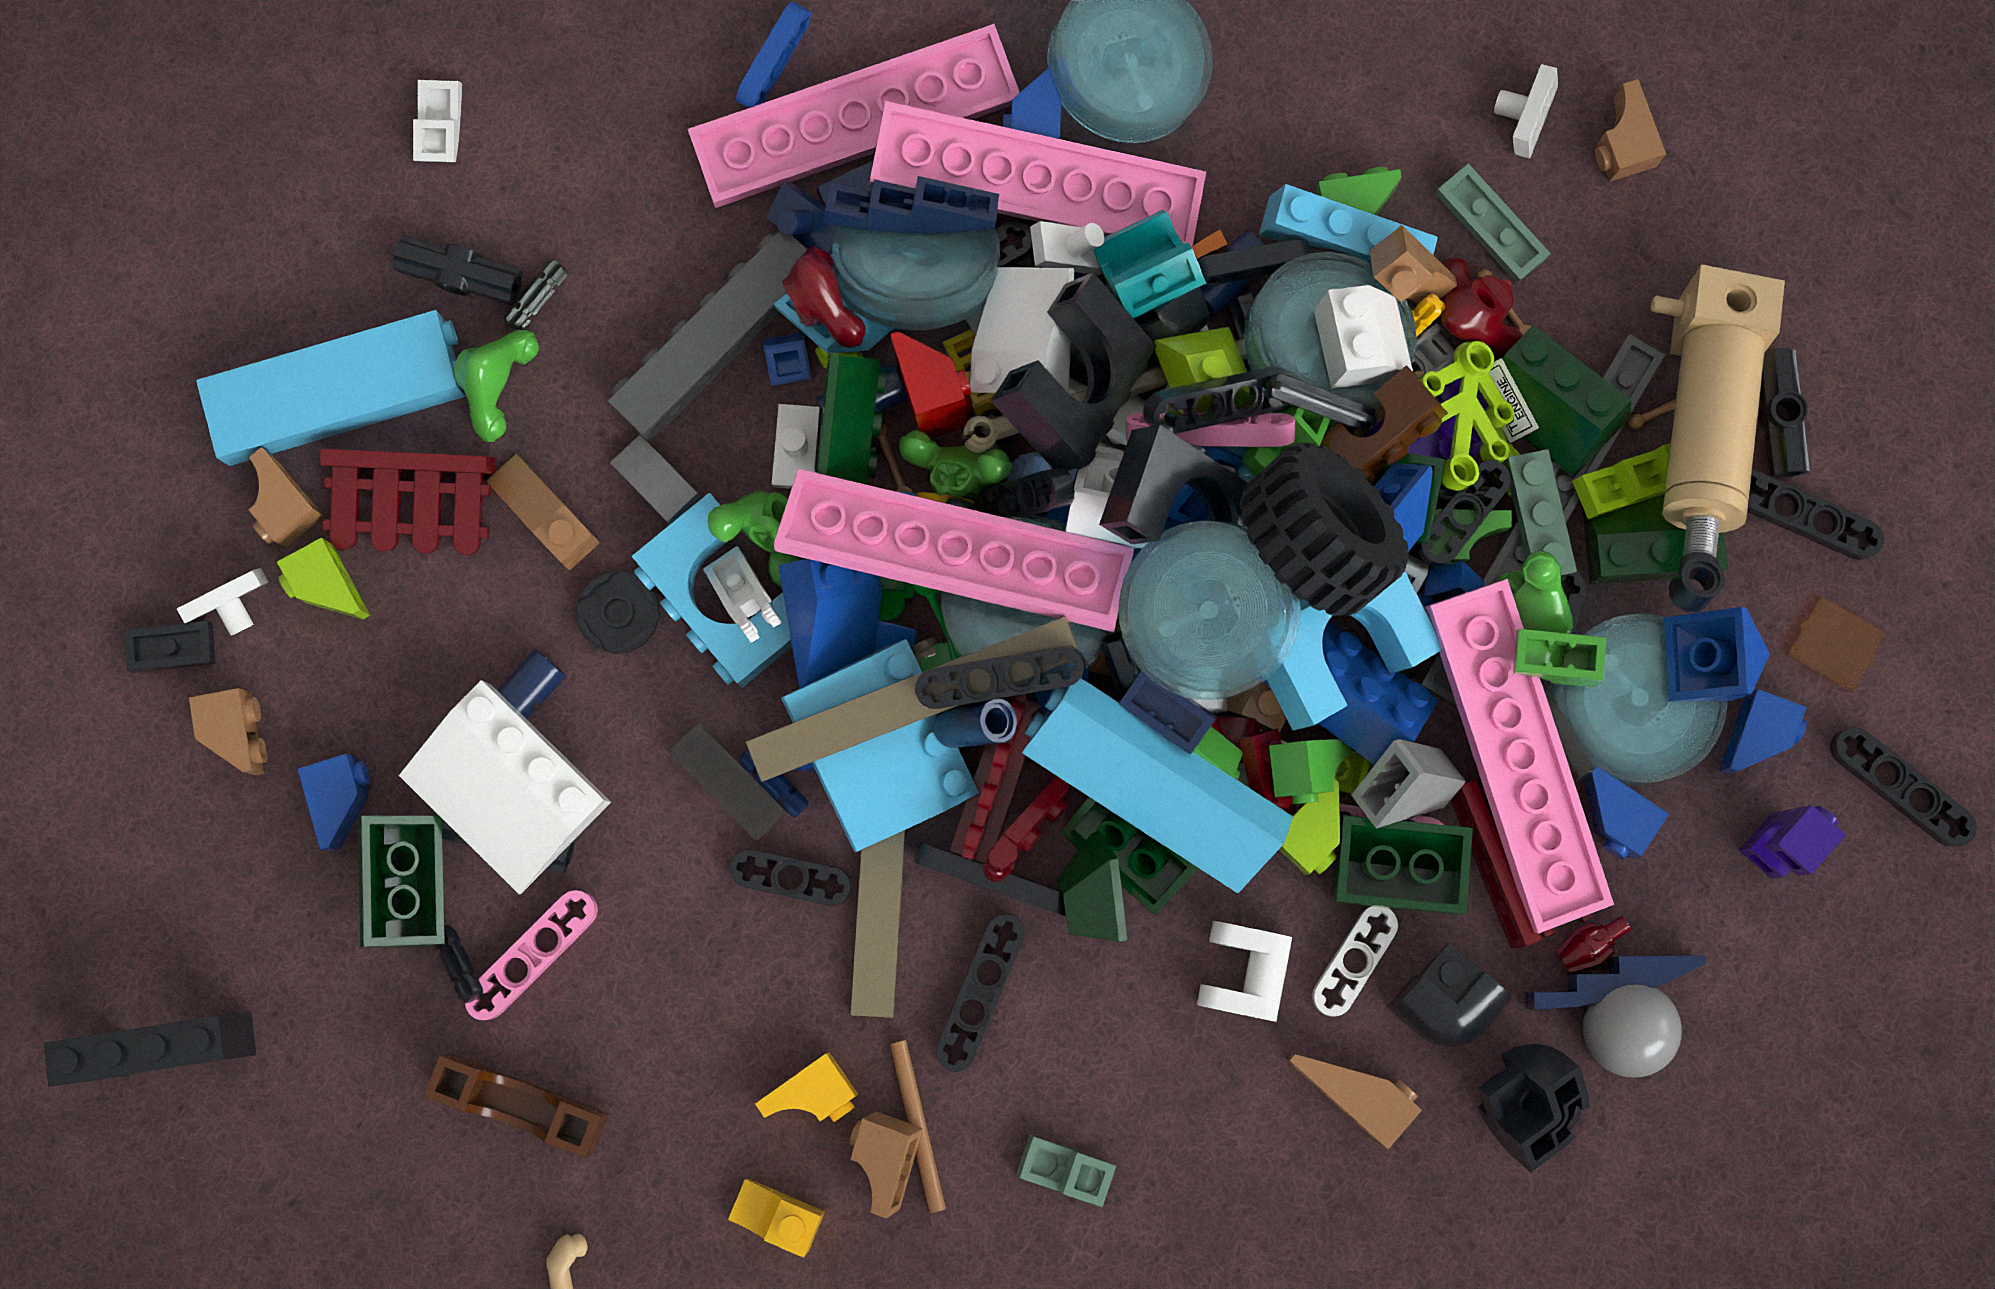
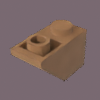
M236 688L190 697L189 703L195 739L240 771L252 775L264 774L263 763L267 762V748L264 740L258 737L256 722L261 720V709L257 698L252 697V692Z

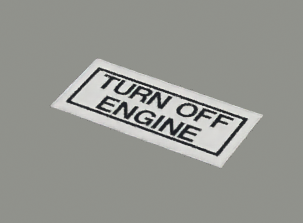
M1502 358L1495 361L1490 371V376L1504 400L1510 403L1514 409L1513 421L1502 427L1507 439L1512 443L1539 427ZM1497 410L1498 415L1502 418V414Z

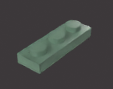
M1469 163L1436 191L1435 195L1516 284L1550 256L1551 253Z
M1549 449L1508 457L1504 460V464L1511 476L1510 490L1526 558L1537 550L1550 552L1561 566V576L1577 572Z

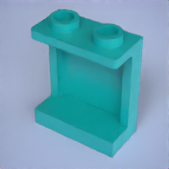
M1160 210L1104 237V243L1093 250L1109 287L1118 302L1132 318L1206 284L1192 247L1188 242L1183 244L1166 210Z

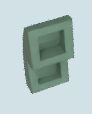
M1029 1134L1016 1176L1020 1179L1057 1190L1064 1195L1103 1207L1116 1165Z

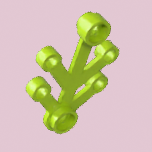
M1480 341L1462 343L1454 351V363L1438 372L1429 371L1419 377L1434 397L1444 391L1445 385L1461 378L1459 394L1441 404L1448 412L1442 418V422L1456 415L1450 458L1445 462L1442 484L1448 489L1456 491L1471 486L1479 477L1478 465L1469 455L1473 426L1483 442L1480 447V455L1484 462L1489 460L1502 462L1508 458L1510 452L1508 444L1499 437L1495 428H1502L1512 422L1514 419V409L1510 403L1504 400L1491 378L1490 371L1494 366V355L1491 349ZM1427 381L1432 385L1433 390L1428 387ZM1478 389L1489 404L1486 411H1484L1477 399ZM1497 410L1502 414V418L1498 415ZM1492 447L1497 451V455L1494 454Z

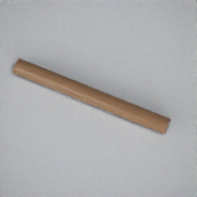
M903 1040L891 1043L890 1048L908 1123L923 1128L916 1151V1158L929 1213L945 1210L946 1206L907 1041Z

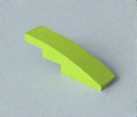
M1671 443L1573 480V485L1587 518L1591 519L1664 494Z

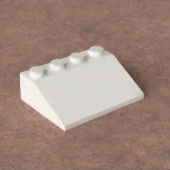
M482 680L448 713L399 775L518 894H522L611 803L491 684Z

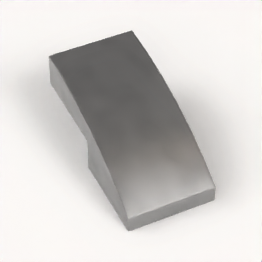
M641 435L610 462L669 524L678 519L700 498L699 494Z

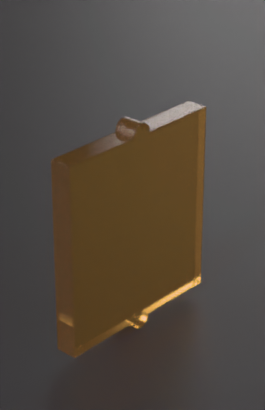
M1820 596L1807 620L1799 624L1801 630L1787 656L1847 691L1854 692L1866 668L1874 665L1872 658L1886 633Z

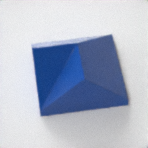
M1737 607L1664 617L1669 702L1734 701L1752 694L1770 653L1747 608Z

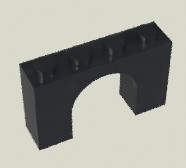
M1094 273L1064 284L1047 311L1048 315L1076 345L1084 359L1088 375V387L1083 402L1073 398L1039 360L1009 371L991 400L1052 468L1064 467L1067 471L1074 468L1083 469L1094 460L1097 454L1095 449L1102 437L1113 428L1115 415L1120 407L1130 399L1132 395L1131 388L1137 378L1147 370L1149 366L1147 361L1156 348L1155 343Z
M1156 423L1150 427L1132 430L1099 525L1129 544L1160 541L1174 497L1180 487L1186 484L1198 493L1208 513L1209 537L1204 552L1212 551L1232 555L1248 565L1260 580L1265 564L1258 556L1259 551L1257 547L1251 544L1247 536L1248 528L1243 525L1241 519L1242 510L1240 509V502L1248 482L1240 478L1239 472L1234 468L1221 465L1208 457V452L1204 448L1189 444L1178 437L1176 430L1170 426ZM1204 553V554L1223 555V556H1226V557H1229V558H1232V559L1238 561L1237 559H1235V558H1233V557H1230V556H1227V555H1224V554H1219V553ZM1212 555L1203 556V557H1219V558H1224V559L1230 560V561L1236 563L1237 565H1239L1240 567H1242V568L1252 577V575H1251L1243 566H1241L1240 564H1238L1237 562H1235V561H1233V560H1231V559H1228V558H1225V557H1221V556H1212ZM1204 558V559H1202V560H1208V559L1220 560V561H1224V562H1227V563H1230V564L1236 566L1235 564H1233V563H1231V562H1229V561L1222 560V559H1217V558ZM1202 561V562H1201V563H1204V562H1217V563H1222V564H1225V565H1228V566L1234 568V569L1237 570L1239 573H1241V572H1240L1238 569H1236L1235 567H1233V566H1231V565H1229V564L1223 563V562H1218V561ZM1208 563V564H1201V565H1200V566H1203V565H1218V566L1226 567V568H1228V569L1234 571L1233 569H1231V568H1229V567H1227V566H1224V565H1220V564ZM1204 566V567H1200V568H1199V569H1201V568H1208V567L1220 568V569H1223V570H1226V571L1232 573L1233 575H1235V576L1244 584V586L1246 587V589H1247V591H1248V593H1249L1250 599L1252 600L1251 595H1250V592H1249L1247 586L1249 587V589H1250V591H1251V594H1252V596H1253V599H1254L1253 592H1252L1250 586L1248 585V583L1246 582V580H1247V581L1249 582V584L1251 585V587H1252V589H1253V591H1254V594H1255V590H1254L1252 584L1254 585L1255 589H1257V588H1256L1255 584L1253 583V581L1251 580V578H1250L1247 574H1246V576L1250 579V581H1249L1247 578H1246V580H1245L1239 573H1237V574L1245 581V583H1244L1236 574H1234L1233 572H1231V571H1229V570H1227V569H1224V568H1221V567H1216V566ZM1203 569V570H1199V571H1198V572H1200V571H1205V570L1221 571V572H1224V573L1230 575V576L1233 577L1235 580H1237V579H1236L1234 576H1232L1231 574H1229V573H1227V572H1225V571H1222V570H1218V569ZM1208 571V572H1202V573H1198V574H1197V575H1200V574H1203V573H1218V574L1224 575V576L1230 578L1231 580H1233L1231 577H1229V576H1227V575H1225V574H1223V573H1219V572ZM1205 574V575H1201V576H1198V577L1195 578V579H1197V578H1199V577L1208 576V575L1219 576V577H1222V578L1228 580L1229 582H1231V583L1238 589V587H1237L1232 581H1230L1229 579H1227V578H1225V577H1223V576H1220V575H1216V574ZM1204 577V578H1200V579L1194 581V583H1195V582H1197V581H1199V580H1201V579H1205V578L1220 579V580H1222V581L1228 583V584L1236 591V593H1237L1238 596H1239L1238 598L1240 599V601H1241L1240 595H1241V597H1242V600H1244V598H1243V596H1242V594H1241V592H1240L1239 589H1238V591H1239V593H1238L1237 590H1236L1229 582H1227V581H1225V580H1223V579H1221V578H1217V577ZM1208 579L1196 583V585L1223 602L1234 600L1231 599L1225 583ZM1239 582V584H1240V585L1242 586V588L1244 589V591H1245V593H1246V595H1247V598H1248V600H1249V597H1248V594H1247L1245 588H1244L1243 585ZM1239 586V588L1241 589V591H1242V593H1243V595H1244V597H1245V600H1247V599H1246V596H1245V594H1244V592H1243V590H1242V588Z
M252 1013L216 1015L44 1043L48 1087L129 1076L135 1073L256 1055Z

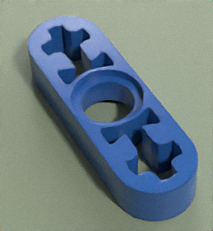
M793 1L786 6L743 78L736 95L737 103L746 108H754V106L764 103L810 24L812 17L810 10Z

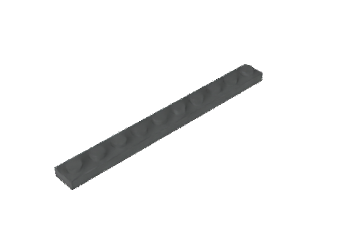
M1628 334L1602 378L1631 399L1632 412L1665 354ZM1622 427L1575 478L1552 462L1565 522H1567L1580 500L1572 481L1582 475L1598 470ZM1518 520L1482 578L1485 581V585L1499 581L1500 576L1504 572L1522 571L1521 566L1526 560V554ZM1438 652L1420 684L1426 687L1431 694L1455 708L1457 705L1440 653Z

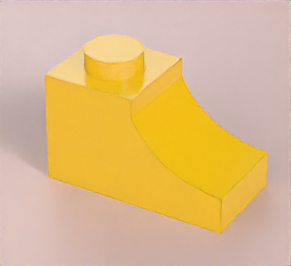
M828 1052L755 1103L764 1118L781 1110L801 1109L815 1114L819 1121L830 1116L832 1121L835 1122L855 1108L850 1100L857 1096L858 1093L833 1056Z
M746 1178L728 1220L758 1234L764 1241L804 1258L809 1252L825 1211Z

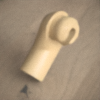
M577 1233L573 1236L566 1234L560 1237L548 1255L546 1266L551 1289H573L569 1268L576 1257H582L587 1252V1242L583 1235Z

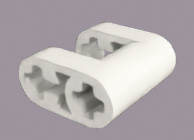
M1213 921L1209 942L1251 952L1243 993L1201 984L1197 1005L1276 1022L1292 937Z

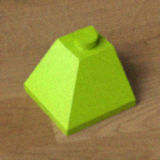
M1229 327L1154 341L1156 345L1155 352L1170 388L1247 372ZM1243 386L1236 392L1234 397L1235 406L1243 405L1247 401L1250 393L1248 386ZM1211 394L1203 395L1198 400L1196 412H1206L1210 408L1212 403Z

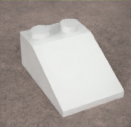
M996 267L972 347L971 392L996 393L1009 371L1037 360L1042 363L1067 392L1069 391L1071 340L1048 315L1047 311L1064 284L1074 280L1073 268Z

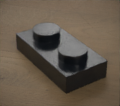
M209 621L124 630L128 672L138 673L216 664L213 623Z

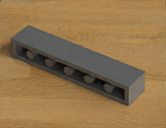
M780 231L776 235L774 233L768 234L757 246L756 251L758 253L747 263L743 261L735 266L728 275L727 279L729 281L718 292L713 290L708 293L698 306L700 310L689 321L687 319L680 321L670 332L669 337L671 339L660 350L658 348L652 349L642 359L640 363L641 368L631 378L625 377L615 385L611 391L612 397L608 400L612 408L639 435L650 443L780 314L775 308L774 303L787 293L782 281L788 276L795 261L807 249L792 235H785Z

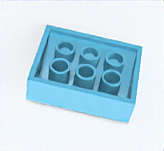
M907 639L889 644L781 699L794 723L922 673ZM936 714L812 762L854 852H858L932 818L979 793L959 749L945 747L936 738L933 727Z

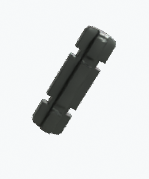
M549 259L540 269L542 272L541 276L536 275L516 299L518 302L516 307L511 305L503 315V320L512 329L524 330L531 321L528 319L530 315L535 316L555 292L553 289L555 284L559 286L567 277L568 272L557 261Z

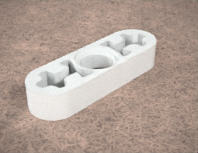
M1368 907L1361 912L1313 989V1004L1322 1014L1340 1016L1346 1013L1353 1004L1397 932L1398 921L1395 914L1389 908ZM1383 914L1386 917L1383 924L1388 930L1386 933L1377 932L1370 942L1378 945L1374 953L1368 945L1354 941L1357 933L1362 938H1366L1371 930V925L1366 922L1368 917L1376 918ZM1352 948L1360 949L1367 959L1365 968L1356 974L1347 971L1343 964L1344 954ZM1336 968L1343 977L1354 980L1356 983L1352 989L1348 984H1344L1339 991V996L1343 999L1340 1006L1332 1004L1327 1008L1324 1006L1326 998L1321 993L1324 988L1333 989L1338 983L1339 979L1331 976Z

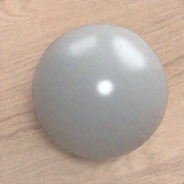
M1626 985L1610 992L1600 1003L1587 1006L1583 1017L1582 1032L1589 1053L1599 1065L1619 1076L1639 1078L1657 1073L1671 1062L1681 1043L1682 1024L1674 1003L1660 989L1644 985Z

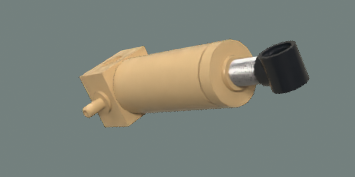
M1702 264L1679 300L1656 295L1653 297L1650 307L1652 312L1674 316L1670 354L1681 356L1662 515L1669 523L1686 529L1683 555L1679 558L1678 573L1671 580L1668 588L1669 597L1673 604L1686 612L1703 610L1722 590L1725 579L1724 573L1719 566V561L1716 558L1718 534L1738 529L1745 524L1747 518L1764 353L1780 332L1785 285L1784 280ZM1689 579L1698 581L1704 591L1695 589Z

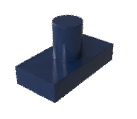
M792 182L782 183L766 216L769 221L778 227L781 233L792 235L807 249L811 246H816L818 249L826 250L830 255L834 252L838 254L851 228L823 223L826 207Z
M1147 666L1142 669L1119 702L1124 708L1190 755L1218 718Z

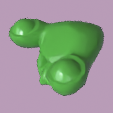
M515 330L502 338L480 347L464 349L456 360L454 375L457 384L464 390L467 397L472 426L477 436L483 441L494 442L505 433L506 420L504 413L497 408L496 403L508 380L513 362L525 365L539 351L537 339L534 332L530 330Z
M919 430L911 431L905 437L901 436L899 440L902 458L915 466L931 473V487L940 496L944 494L953 497L964 496L977 499L981 489L1003 481L1008 477L1013 468V463L1009 461L1007 454L997 448L990 449L984 453H974L966 446H939L925 432Z
M760 490L750 493L733 503L714 507L708 514V529L710 533L722 542H727L734 539L741 529L757 546L770 552L768 562L769 575L772 582L782 589L778 565L800 560L798 556L777 552L774 548V541L788 499L777 492L769 493Z
M1537 550L1526 558L1521 566L1522 571L1504 572L1500 576L1499 581L1508 579L1524 629L1571 634L1573 620L1568 600L1561 584V566L1550 552Z

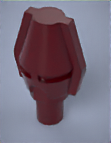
M1623 915L1606 926L1601 924L1596 927L1593 922L1574 930L1557 950V954L1571 974L1598 967L1614 954L1611 947L1616 944L1615 940L1632 930Z

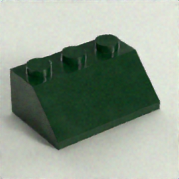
M1534 325L1502 359L1539 427L1522 438L1538 451L1549 449L1551 461L1573 478L1630 419L1631 399Z
M828 354L816 473L867 485V477L875 478L878 453L870 452L872 435L880 436L882 411L875 410L876 393L884 394L887 369L879 368V359Z
M1664 496L1652 497L1591 519L1587 518L1582 506L1590 584L1663 580L1675 577L1678 573L1679 558L1683 555L1686 529L1676 527L1662 515ZM1722 532L1718 534L1716 558L1722 571L1728 569L1725 533Z
M1090 797L1060 831L1078 849H1080L1091 833L1101 832L1118 858L1121 886L1155 916L1198 869V867Z
M1343 815L1340 826V844L1336 847L1335 851L1338 857L1333 862L1330 903L1450 915L1466 914L1473 828L1399 821L1375 828L1369 818Z
M358 816L360 947L394 948L445 944L442 818L440 816Z

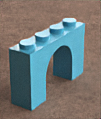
M708 493L632 555V558L639 565L634 570V573L649 590L655 585L666 597L660 604L675 622L682 617L692 630L686 635L701 653L709 649L716 657L718 662L712 667L727 685L735 680L743 688L792 648L783 593H781L770 602L781 620V623L776 627L767 623L761 611L749 619L757 628L759 638L752 643L744 634L739 624L715 622L705 617L699 611L693 591L696 574L703 562L727 543L714 537L708 529V514L714 507L720 506L714 497Z
M1405 571L1398 580L1357 613L1350 615L1361 622L1367 629L1390 674L1412 668L1442 650L1435 629ZM1297 599L1290 603L1293 611L1285 616L1282 615L1281 611L1267 616L1264 632L1258 641L1265 625V617L1257 640L1251 646L1260 630H1258L1255 638L1249 645L1252 648L1258 641L1252 652L1293 731L1313 726L1348 706L1325 662L1322 650L1323 632L1332 615L1326 614L1325 610L1318 611L1310 607L1309 602L1305 599Z

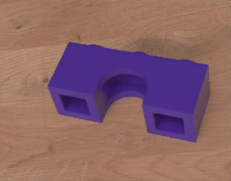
M1813 805L1771 813L1739 851L1771 879L1783 878L1790 870L1797 876L1810 875L1846 834L1836 826L1839 822L1828 810L1821 806H1816L1815 808Z

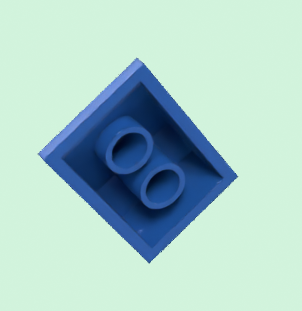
M811 559L778 565L799 689L873 653L882 595L880 576Z

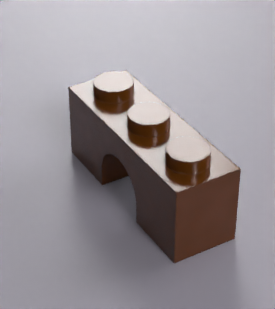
M1407 365L1373 393L1385 410L1384 423L1377 433L1365 438L1355 437L1347 427L1338 423L1324 435L1320 446L1331 449L1334 455L1340 454L1347 459L1348 464L1354 469L1358 468L1370 484L1375 479L1374 475L1387 464L1393 465L1400 461L1407 454L1408 447L1419 437H1426L1436 431L1442 423V418L1448 414Z

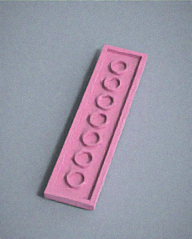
M995 24L756 105L754 108L750 107L689 128L688 132L714 206L718 208L779 187L783 182H793L874 154L885 101L973 120L1011 107L1012 99L1020 92Z
M885 101L869 185L873 186L875 179L915 188L917 177L921 176L998 193L997 213L1037 222H1058V224L1084 227L1089 223H1095L1102 229L1105 236H1109L1160 210H1166L1183 244L1188 242L1192 247L1206 171Z
M802 469L797 471L774 541V548L777 552L1057 619L1066 616L1069 622L1114 632L1134 554V548Z
M1508 579L1500 580L1425 606L1426 613L1442 649L1439 653L1517 890L1534 933L1544 932L1614 905L1541 680L1538 677L1513 674L1516 631L1524 628Z

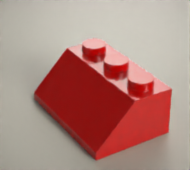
M900 332L890 334L897 367L917 430L925 432L932 439L964 429L968 422L967 415L973 413L970 396L971 390L964 369L956 371L952 358Z

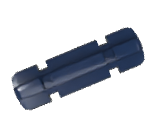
M749 749L741 756L739 763L749 774H755L754 779L777 802L781 801L783 803L782 807L792 817L799 816L809 805L808 800L798 790L795 792L793 790L794 786L782 774L761 782Z

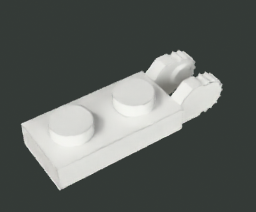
M738 546L703 569L728 614L737 625L739 624L751 643L758 639L759 635L755 625L748 619L749 616L756 614L761 609V614L768 624L776 627L781 623L779 616L770 604L771 598Z

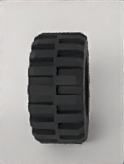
M1300 443L1289 446L1244 488L1240 502V509L1242 510L1241 519L1243 525L1248 528L1247 536L1251 544L1255 545L1259 551L1258 556L1265 565L1268 564L1275 572L1274 576L1281 584L1285 583L1292 589V594L1300 600L1305 599L1309 602L1310 607L1318 611L1325 610L1326 614L1334 616L1357 613L1398 580L1405 571L1408 562V543L1403 539L1404 531L1401 524L1396 522L1394 518L1395 513L1390 505L1384 502L1379 490L1365 479V475L1358 468L1354 469L1348 464L1347 459L1340 454L1334 455L1331 449L1325 446H1316L1315 443Z

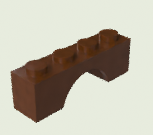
M452 1053L439 1055L423 1096L462 1112L473 1113L510 1124L535 1135L546 1144L583 1158L595 1153L609 1116L608 1112Z

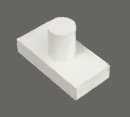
M1541 64L1529 97L1501 90L1497 97L1494 114L1519 120L1513 135L1514 154L1529 159L1532 155L1558 88L1557 68Z
M1039 221L1030 227L1036 267L1073 268L1074 272L1102 274L1093 250L1104 243L1105 235L1097 224L1089 223L1084 227Z
M779 404L772 474L773 488L792 489L798 469L816 473L821 416L820 407Z
M261 568L252 570L177 608V611L184 623H187L216 609L229 634L232 636L254 625L239 597L268 583V580Z

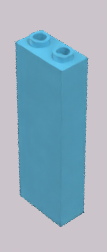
M436 310L196 380L216 458L228 466L249 461V457L261 447L273 454L466 397L464 390L457 384L454 375L456 357L453 345L458 344V338L451 320L445 321Z
M1082 678L1068 687L1054 689L1044 705L1048 711L1044 715L1037 712L1024 731V734L1029 736L1022 751L1024 755L1236 893H1239L1285 842L1293 816L1196 753L1188 754L1117 701Z

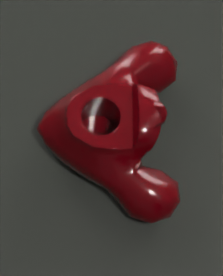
M811 246L795 261L788 276L782 281L800 318V323L810 327H816L822 323L840 346L846 348L858 347L863 343L862 339L865 336L866 326L859 316L852 314L850 309L843 305L838 280L832 270L834 262L832 256L826 250Z
M1449 258L1443 261L1442 264L1456 277L1457 282L1455 288L1440 298V301L1445 304V309L1440 315L1445 328L1463 341L1471 343L1480 341L1485 343L1495 356L1503 359L1504 355L1523 336L1519 329L1507 326L1503 322L1514 302L1511 280H1504L1494 275H1486L1471 280L1470 267L1465 260Z

